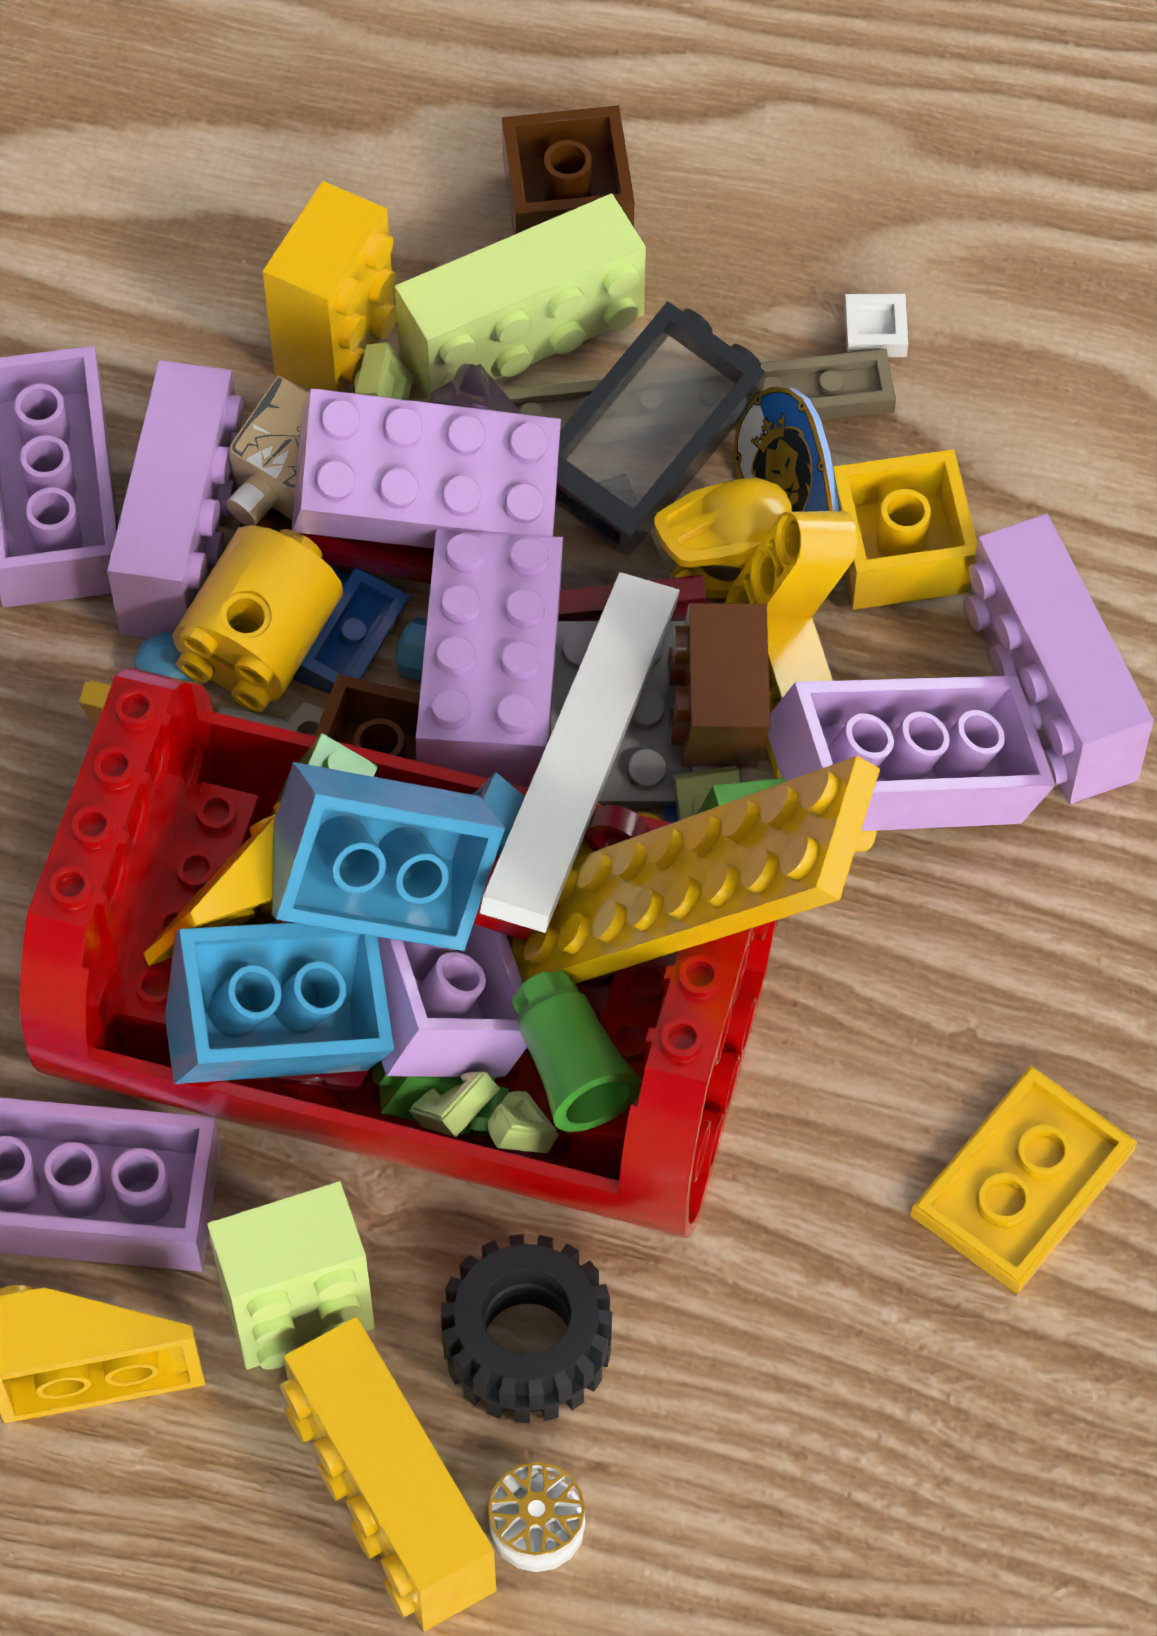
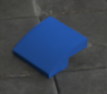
M328 564L341 581L343 595L292 679L304 685L331 693L338 674L358 679L363 678L409 601L410 595L362 569L354 568L351 575H348Z

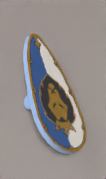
M770 387L756 394L735 430L733 457L737 478H760L777 484L787 494L792 506V512L840 511L829 447L820 417L810 399L795 388Z

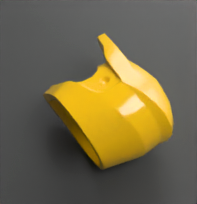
M760 478L730 480L690 492L657 512L653 521L654 530L661 546L677 563L671 578L703 575L706 598L726 599L728 591L735 580H718L708 575L700 566L722 565L743 570L778 518L784 512H792V506L787 494L777 484Z

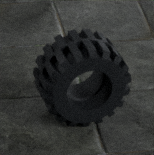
M524 1234L510 1235L509 1247L500 1249L496 1241L493 1240L482 1246V1259L480 1261L469 1255L459 1264L460 1279L451 1276L445 1288L446 1303L441 1304L444 1359L448 1360V1371L454 1384L463 1383L464 1397L474 1406L482 1399L485 1400L487 1414L501 1419L504 1410L507 1409L515 1411L516 1423H530V1412L542 1411L544 1421L559 1417V1405L564 1402L572 1411L584 1403V1389L587 1388L594 1392L602 1381V1367H608L611 1356L612 1311H610V1295L606 1284L599 1285V1271L591 1261L583 1265L579 1264V1250L566 1244L561 1252L553 1249L552 1237L539 1235L537 1245L524 1244ZM519 1304L544 1306L555 1312L567 1326L565 1334L556 1344L544 1351L533 1354H519L502 1348L488 1335L487 1328L499 1313Z

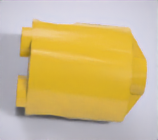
M254 525L239 527L172 634L175 647L181 653L176 661V666L190 679L200 683H208L209 680H212L224 689L231 691L232 697L240 705L255 712H263L270 701H278L343 595L341 581L333 569L321 559L322 552L319 547L306 536L292 532V530L283 529L277 532Z

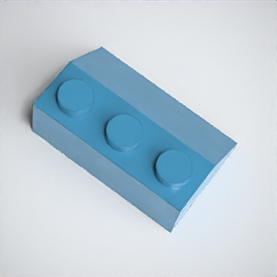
M293 762L274 822L272 914L276 920L465 951L505 828L480 796Z
M300 923L179 929L176 932L165 1013L174 1084L366 1071L394 1051L377 936Z

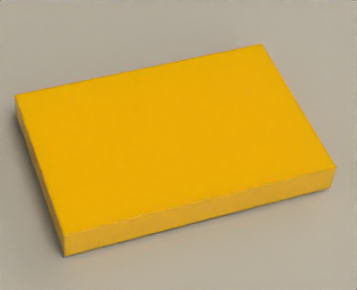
M1030 1065L912 1206L910 1216L1018 1295L1135 1151L1137 1141Z

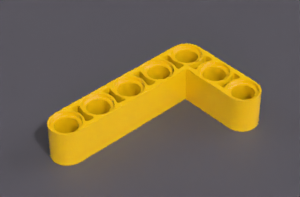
M847 511L784 512L775 522L728 591L726 604H767L770 714L795 682L833 681L812 617L849 568L856 555L858 545L856 524ZM767 735L765 741L766 749L775 777L779 779L781 775ZM877 830L861 831L855 852H866L875 841Z

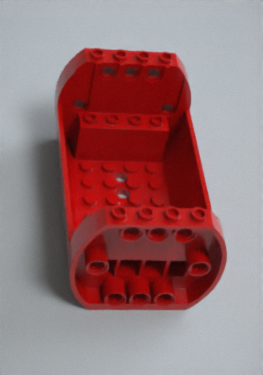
M135 668L124 669L115 675L27 912L20 974V1017L26 1050L31 1064L38 1072L685 1238L691 1236L700 1217L763 991L777 920L576 983L579 993L587 997L602 1027L622 1057L639 1076L642 1085L640 1095L636 1101L614 1119L584 1131H563L554 1124L547 1094L535 1062L529 1059L523 1052L506 1077H496L494 1082L499 1087L508 1088L509 1093L527 1091L555 1127L559 1136L548 1153L500 1149L496 1147L491 1137L467 1134L455 1138L424 1128L415 1120L382 1114L379 1085L374 1083L372 1076L373 1067L369 1069L360 1087L352 1091L247 1079L174 1084L165 1022L172 958L148 965L143 953L229 856L252 836L249 828L255 823L270 817L293 762L298 763L318 737L216 713L213 711L207 690L197 683ZM340 743L376 764L378 767L374 777L470 795L489 779ZM511 784L526 796L529 788ZM596 805L594 812L601 806ZM639 815L647 823L650 831L671 824V822ZM279 920V921H276V922H273V923H270V924L294 923V922H288V921Z

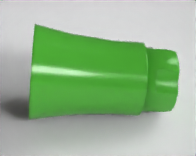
M564 970L556 972L544 971L523 982L518 992L511 998L514 1013L520 1022L519 1031L533 1057L544 1085L555 1126L567 1132L584 1131L600 1126L627 1110L640 1095L642 1081L619 1053L599 1022L587 997L579 993L572 977Z

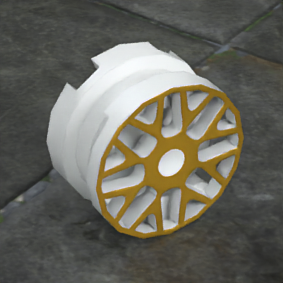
M542 1462L521 1464L502 1475L492 1489L488 1505L491 1539L501 1557L518 1569L532 1572L556 1569L570 1560L580 1547L585 1530L583 1494L573 1477L556 1465ZM538 1468L542 1469L543 1475L538 1474ZM547 1470L556 1472L559 1475L557 1477L547 1476ZM564 1479H566V1480H568L571 1484L568 1486L567 1484H565V1483L562 1482V1481H563Z

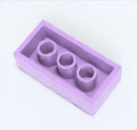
M95 346L1 357L0 597L3 608L112 594L107 569L118 529V517L102 383Z
M161 360L158 362L107 569L120 634L150 638L164 631L173 634L209 576L210 568H214L224 552L225 538L224 533L219 532L222 516H232L227 508L226 501L237 490L235 480H231L233 471L228 452L231 443L241 430L244 412V397L235 395L232 370Z
M311 388L301 413L292 532L434 548L436 529L553 537L561 419Z
M1048 513L979 536L975 560L969 566L971 585L969 595L964 597L965 611L973 629L977 632L983 630L991 646L989 648V657L996 676H1018L1055 785H1060L1070 805L1138 781L1154 719Z
M436 529L416 731V761L485 778H490L496 772L510 784L529 788L550 736L563 537Z
M1018 676L795 682L770 714L768 737L781 778H785L786 781L854 756H859L880 768L861 831L1021 824L1055 786Z
M473 924L465 951L378 937L394 1051L381 1060L386 1076L461 1077V1074L467 1072H487L490 1077H506L527 1048L519 1031L520 1022L514 1013L511 998L518 992L522 980L507 935Z
M0 1098V1253L203 1272L209 1232L207 1223L211 1219L221 1152L215 1117Z

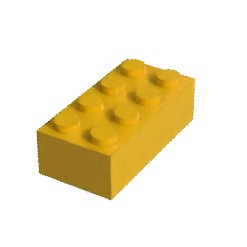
M358 1317L352 1318L284 1355L288 1380L280 1384V1388L288 1403V1406L284 1407L288 1420L303 1444L312 1439L314 1440L313 1446L321 1461L317 1464V1468L334 1500L338 1501L345 1496L348 1500L346 1502L354 1518L350 1522V1526L368 1559L378 1554L382 1558L380 1562L387 1576L383 1583L401 1617L405 1618L413 1613L425 1632L496 1592L495 1558L492 1545Z

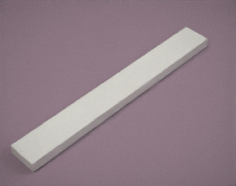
M619 572L483 895L481 914L546 933L676 608L679 589Z

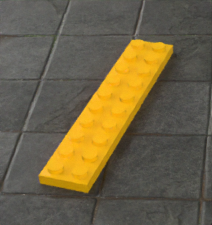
M854 756L576 858L546 933L532 929L527 941L507 935L522 983L544 971L556 972L564 970L572 977L576 984L840 900L880 768L859 756Z

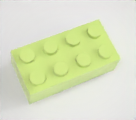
M611 193L395 285L399 354L414 376L425 398L472 393L477 387L500 377L516 376L525 371L530 364L551 355L569 353L578 348L584 341L604 332L622 330L631 325L637 318L644 316L646 246Z

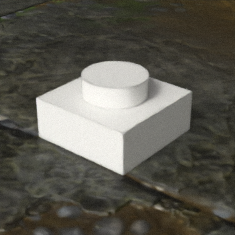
M905 293L845 294L846 353L887 349L888 357H907L908 330Z

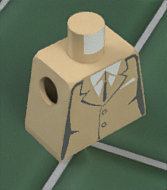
M278 376L273 381L231 443L228 452L235 482L240 487L226 501V505L231 514L246 526H255L271 508L293 520L301 413L308 393L281 376Z

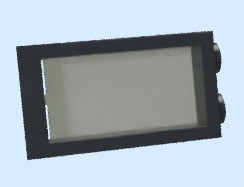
M669 301L665 303L560 430L556 482L557 505L628 557L654 527L653 521L657 512L671 505L739 423L755 395L762 392L765 371L761 368L760 361L751 351L739 344L728 345L712 333V327L700 314L688 308L681 311Z

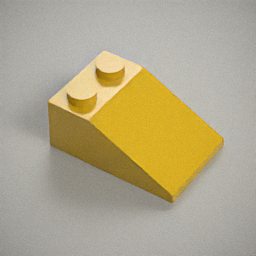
M280 802L273 806L276 815L280 806ZM276 815L267 817L249 828L252 836L229 856L143 953L148 965L173 957L175 934L179 929L262 925L279 921L272 914L273 840Z
M12 1285L0 1289V1415L4 1424L205 1386L203 1369L192 1325L45 1287L32 1289L25 1285Z

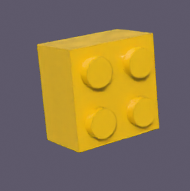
M954 449L833 466L840 511H847L852 516L857 529L858 545L856 555L844 573L852 610L969 593L971 585L969 566L975 560L977 540Z

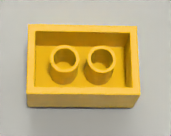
M325 181L321 182L262 271L275 375L281 376L309 390L312 388L344 392L349 383L354 384L355 376L361 370L366 344H375L378 338L384 340L389 336L396 323L397 312L393 295L396 273L392 271L391 252L394 239L389 235L387 208Z

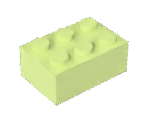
M341 1181L207 1223L223 1300L246 1370L260 1365L261 1368L267 1370L285 1366L284 1355L356 1316L365 1331L375 1329L366 1254Z

